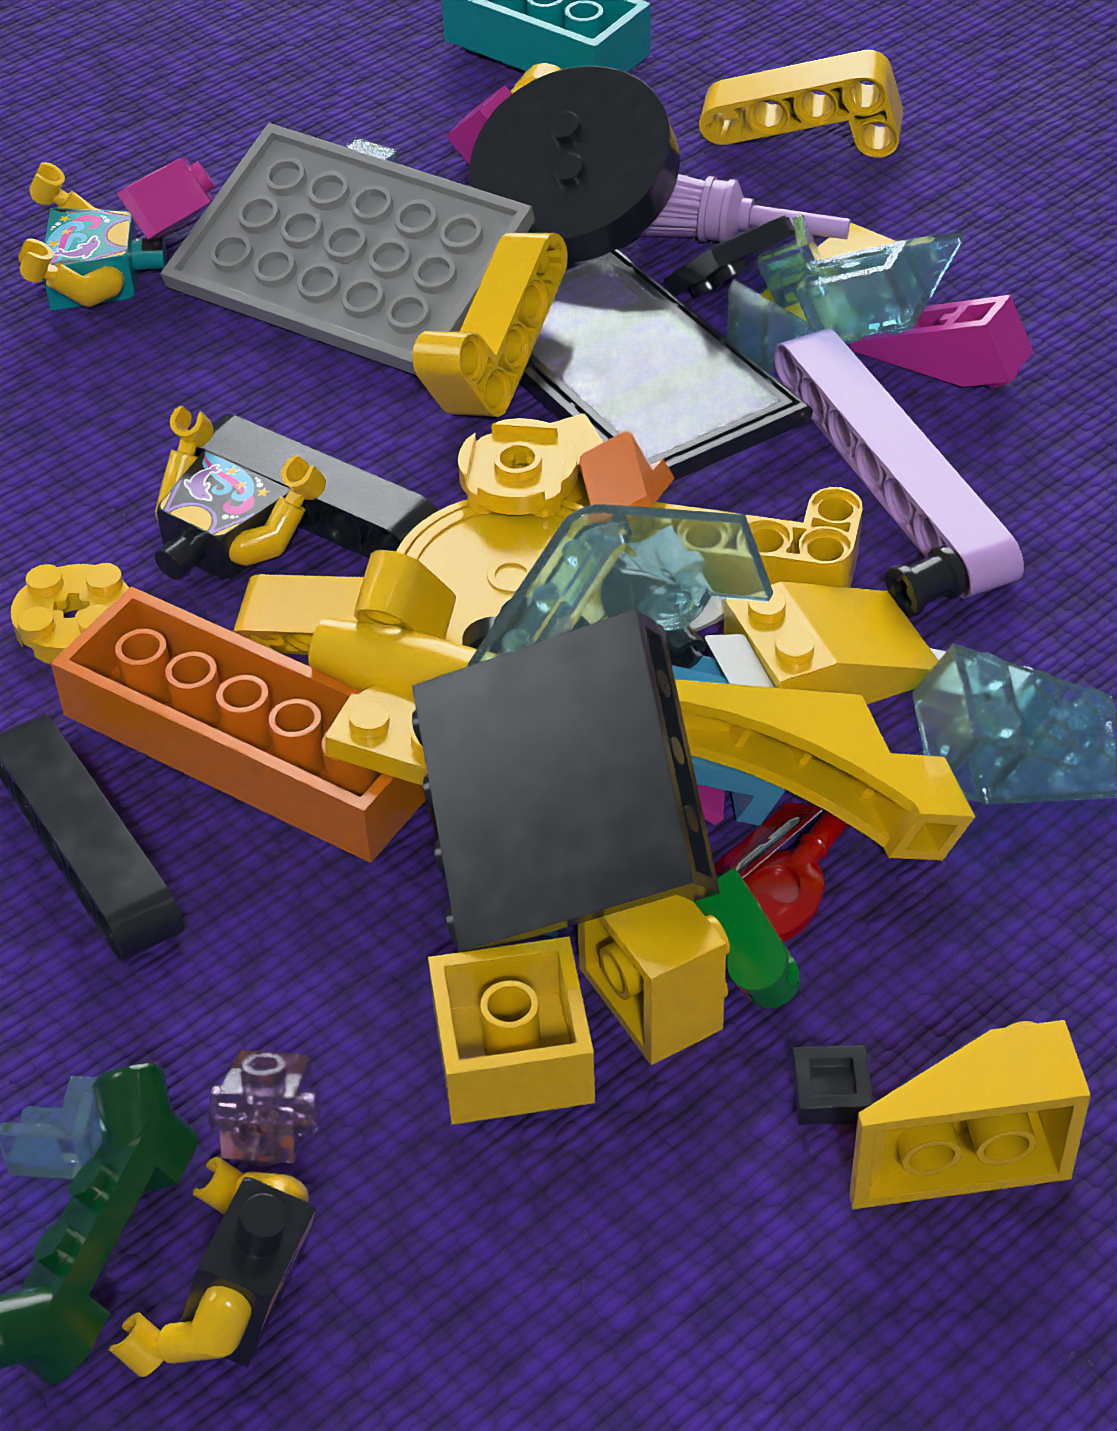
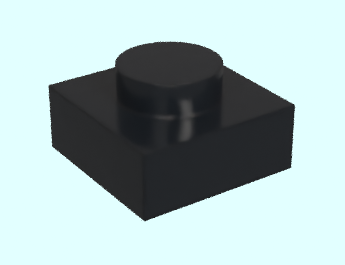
M866 1045L793 1047L792 1069L798 1125L858 1123L859 1112L873 1104Z

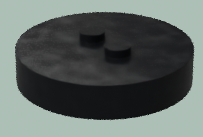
M572 67L546 74L531 81L511 94L495 109L485 122L475 141L470 160V183L473 188L532 206L535 221L527 233L559 234L566 244L567 263H575L597 258L615 251L636 238L651 225L665 208L675 188L680 167V151L677 138L662 102L645 82L632 74L610 67Z

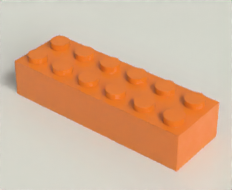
M132 586L50 663L64 716L369 863L373 862L426 800L422 785L325 756V735L352 693L358 695L361 691Z

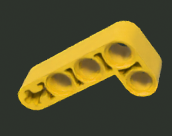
M862 50L715 82L707 90L699 120V128L703 137L708 141L718 145H727L849 121L852 135L859 151L869 157L883 158L891 155L899 144L903 106L888 58L874 50ZM860 81H869V82H872V83H874V84H873V85H865V84L860 83ZM812 91H820L825 93V95H818ZM765 101H772V102H775V103H777V104H769V103H766ZM873 124H882L885 127H878Z
M504 234L496 246L460 332L424 331L419 334L412 354L414 371L447 414L500 417L505 414L566 271L567 248L559 234Z
M828 487L814 493L809 500L804 523L655 502L653 506L621 522V537L624 542L642 538L674 521L691 548L700 546L705 551L709 560L704 568L720 593L740 595L778 582L851 588L859 554L863 508L862 501L857 494L841 487Z
M378 550L371 553L364 577L266 574L251 576L233 632L278 653L308 655L313 633L323 618L401 626L409 630L445 639L457 596L417 559L395 551Z

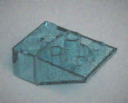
M961 232L906 239L811 261L793 289V292L812 333L829 328L835 331L845 344H849L862 339L866 335L888 331L890 334H898L912 328L918 322L920 315L950 265L964 237Z
M954 643L912 692L925 756L946 758L967 799L983 804H1005L1117 797V712L1112 696L1096 688H1086L1053 677L1045 671L1032 670L999 659L991 653L978 652Z

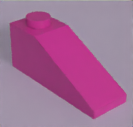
M179 158L119 191L117 195L147 239L167 235L208 207L213 201L209 191L216 186L199 161L190 165L186 158Z
M1011 295L873 313L849 341V345L854 352L961 387L986 385L989 388H997L1006 385L1016 378L1019 369L1033 353Z

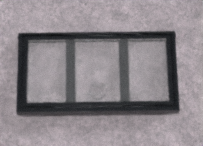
M618 249L590 260L567 263L563 279L520 379V382L559 419L563 420L585 413L603 442L624 431L631 432L649 465L664 458L675 478L673 481L808 422L813 414L812 407Z

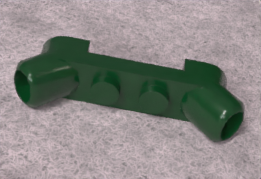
M153 1062L127 1066L102 1073L93 1084L103 1141L93 1159L87 1162L73 1178L69 1187V1194L72 1197L58 1222L52 1225L38 1241L33 1254L36 1262L21 1289L0 1294V1369L21 1364L45 1384L53 1385L63 1381L80 1366L94 1346L110 1315V1312L91 1298L89 1293L137 1202L144 1192L177 1185L198 1144V1133L171 1110L164 1069Z

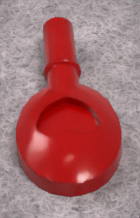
M828 811L821 816L807 834L802 835L800 843L794 850L773 852L743 878L783 942L801 933L818 913L824 896V874L818 862L822 858H826L830 847L849 825Z

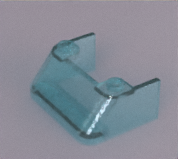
M594 504L576 510L561 523L470 659L468 666L633 609L639 610L664 626V630H678L690 625L702 613L711 597L769 602L774 593L746 515Z

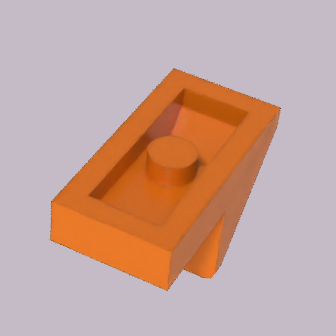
M624 431L580 456L579 463L594 521H607L612 526L653 506L675 479L664 458L649 465L633 434L629 431Z

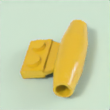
M323 618L317 625L310 642L308 653L310 667L361 691L358 695L353 693L350 695L325 735V756L423 786V779L427 774L423 746L417 740L412 726V713L416 710L412 685L497 657L498 655L409 630L401 626Z

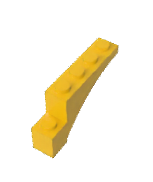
M675 679L691 756L743 771L784 788L825 809L881 845L885 849L888 858L944 860L975 818L946 758L890 753L862 695Z

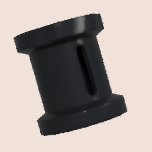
M945 545L931 549L927 558L912 565H894L887 570L885 575V583L889 594L903 613L910 617L921 614L924 605L945 596L952 599L963 595L967 587L966 573L962 562L957 554Z

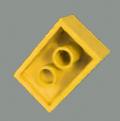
M778 582L725 599L724 635L742 634L747 638L774 688L857 694L863 696L866 704H870L945 679V668L888 591Z
M1065 1020L1044 1023L1022 1021L1011 1024L1006 1028L991 1029L859 1112L849 1194L852 1209L1071 1180L1091 1094Z

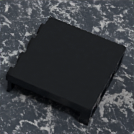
M633 609L412 685L416 710L412 713V726L417 740L423 746L427 774L423 779V789L426 800L434 811L439 840L435 843V858L441 873L446 878L451 905L447 909L446 921L449 933L453 941L458 945L459 952L505 946L674 895H679L691 901H697L720 894L664 626L639 610Z

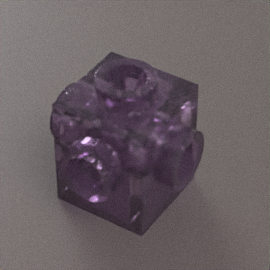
M250 1050L238 1051L224 1083L213 1086L209 1102L210 1127L220 1129L221 1158L246 1160L248 1163L256 1166H272L279 1163L294 1164L305 1135L314 1136L319 1122V1092L311 1091V1055Z

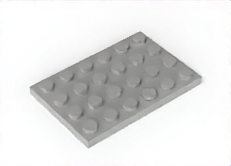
M268 123L160 274L166 287L417 375L413 367L412 354L419 334L424 331L460 332L499 240L506 233H527L534 223L535 217L532 206Z

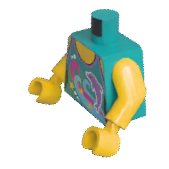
M41 163L29 188L31 198L41 205H50L54 202L58 205V208H50L45 243L36 239H27L24 242L18 255L21 262L20 272L23 278L34 283L44 279L50 310L80 306L92 307L99 303L130 299L136 295L138 270L164 269L167 265V249L164 237L137 239L134 220L129 212L101 210L92 206L74 191L66 193L61 189L65 180L63 172L51 163Z

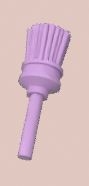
M678 174L675 188L665 208L651 225L641 233V236L698 237V240L702 242L713 240L722 243L733 238L739 230L749 231L751 226L758 227L786 215V217L790 218L794 228L800 226L803 234L847 240L851 219L757 206L754 199L744 198L738 180L730 179L729 181L717 180V177L708 176L706 181Z

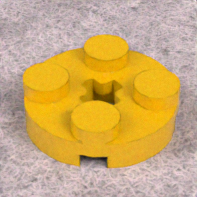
M521 418L502 420L491 424V434L485 435L476 441L475 432L465 440L458 455L459 478L461 487L468 496V505L477 513L532 514L541 518L550 517L561 510L562 500L572 492L578 479L576 447L570 438L568 444L558 438L557 428L547 422ZM515 464H526L525 468L513 469Z
M100 563L97 565L72 564L61 567L44 564L31 569L25 578L26 585L17 593L11 606V619L17 641L22 647L26 645L32 648L35 658L50 664L129 589L122 579L120 569L111 563ZM78 610L75 617H64L65 613Z

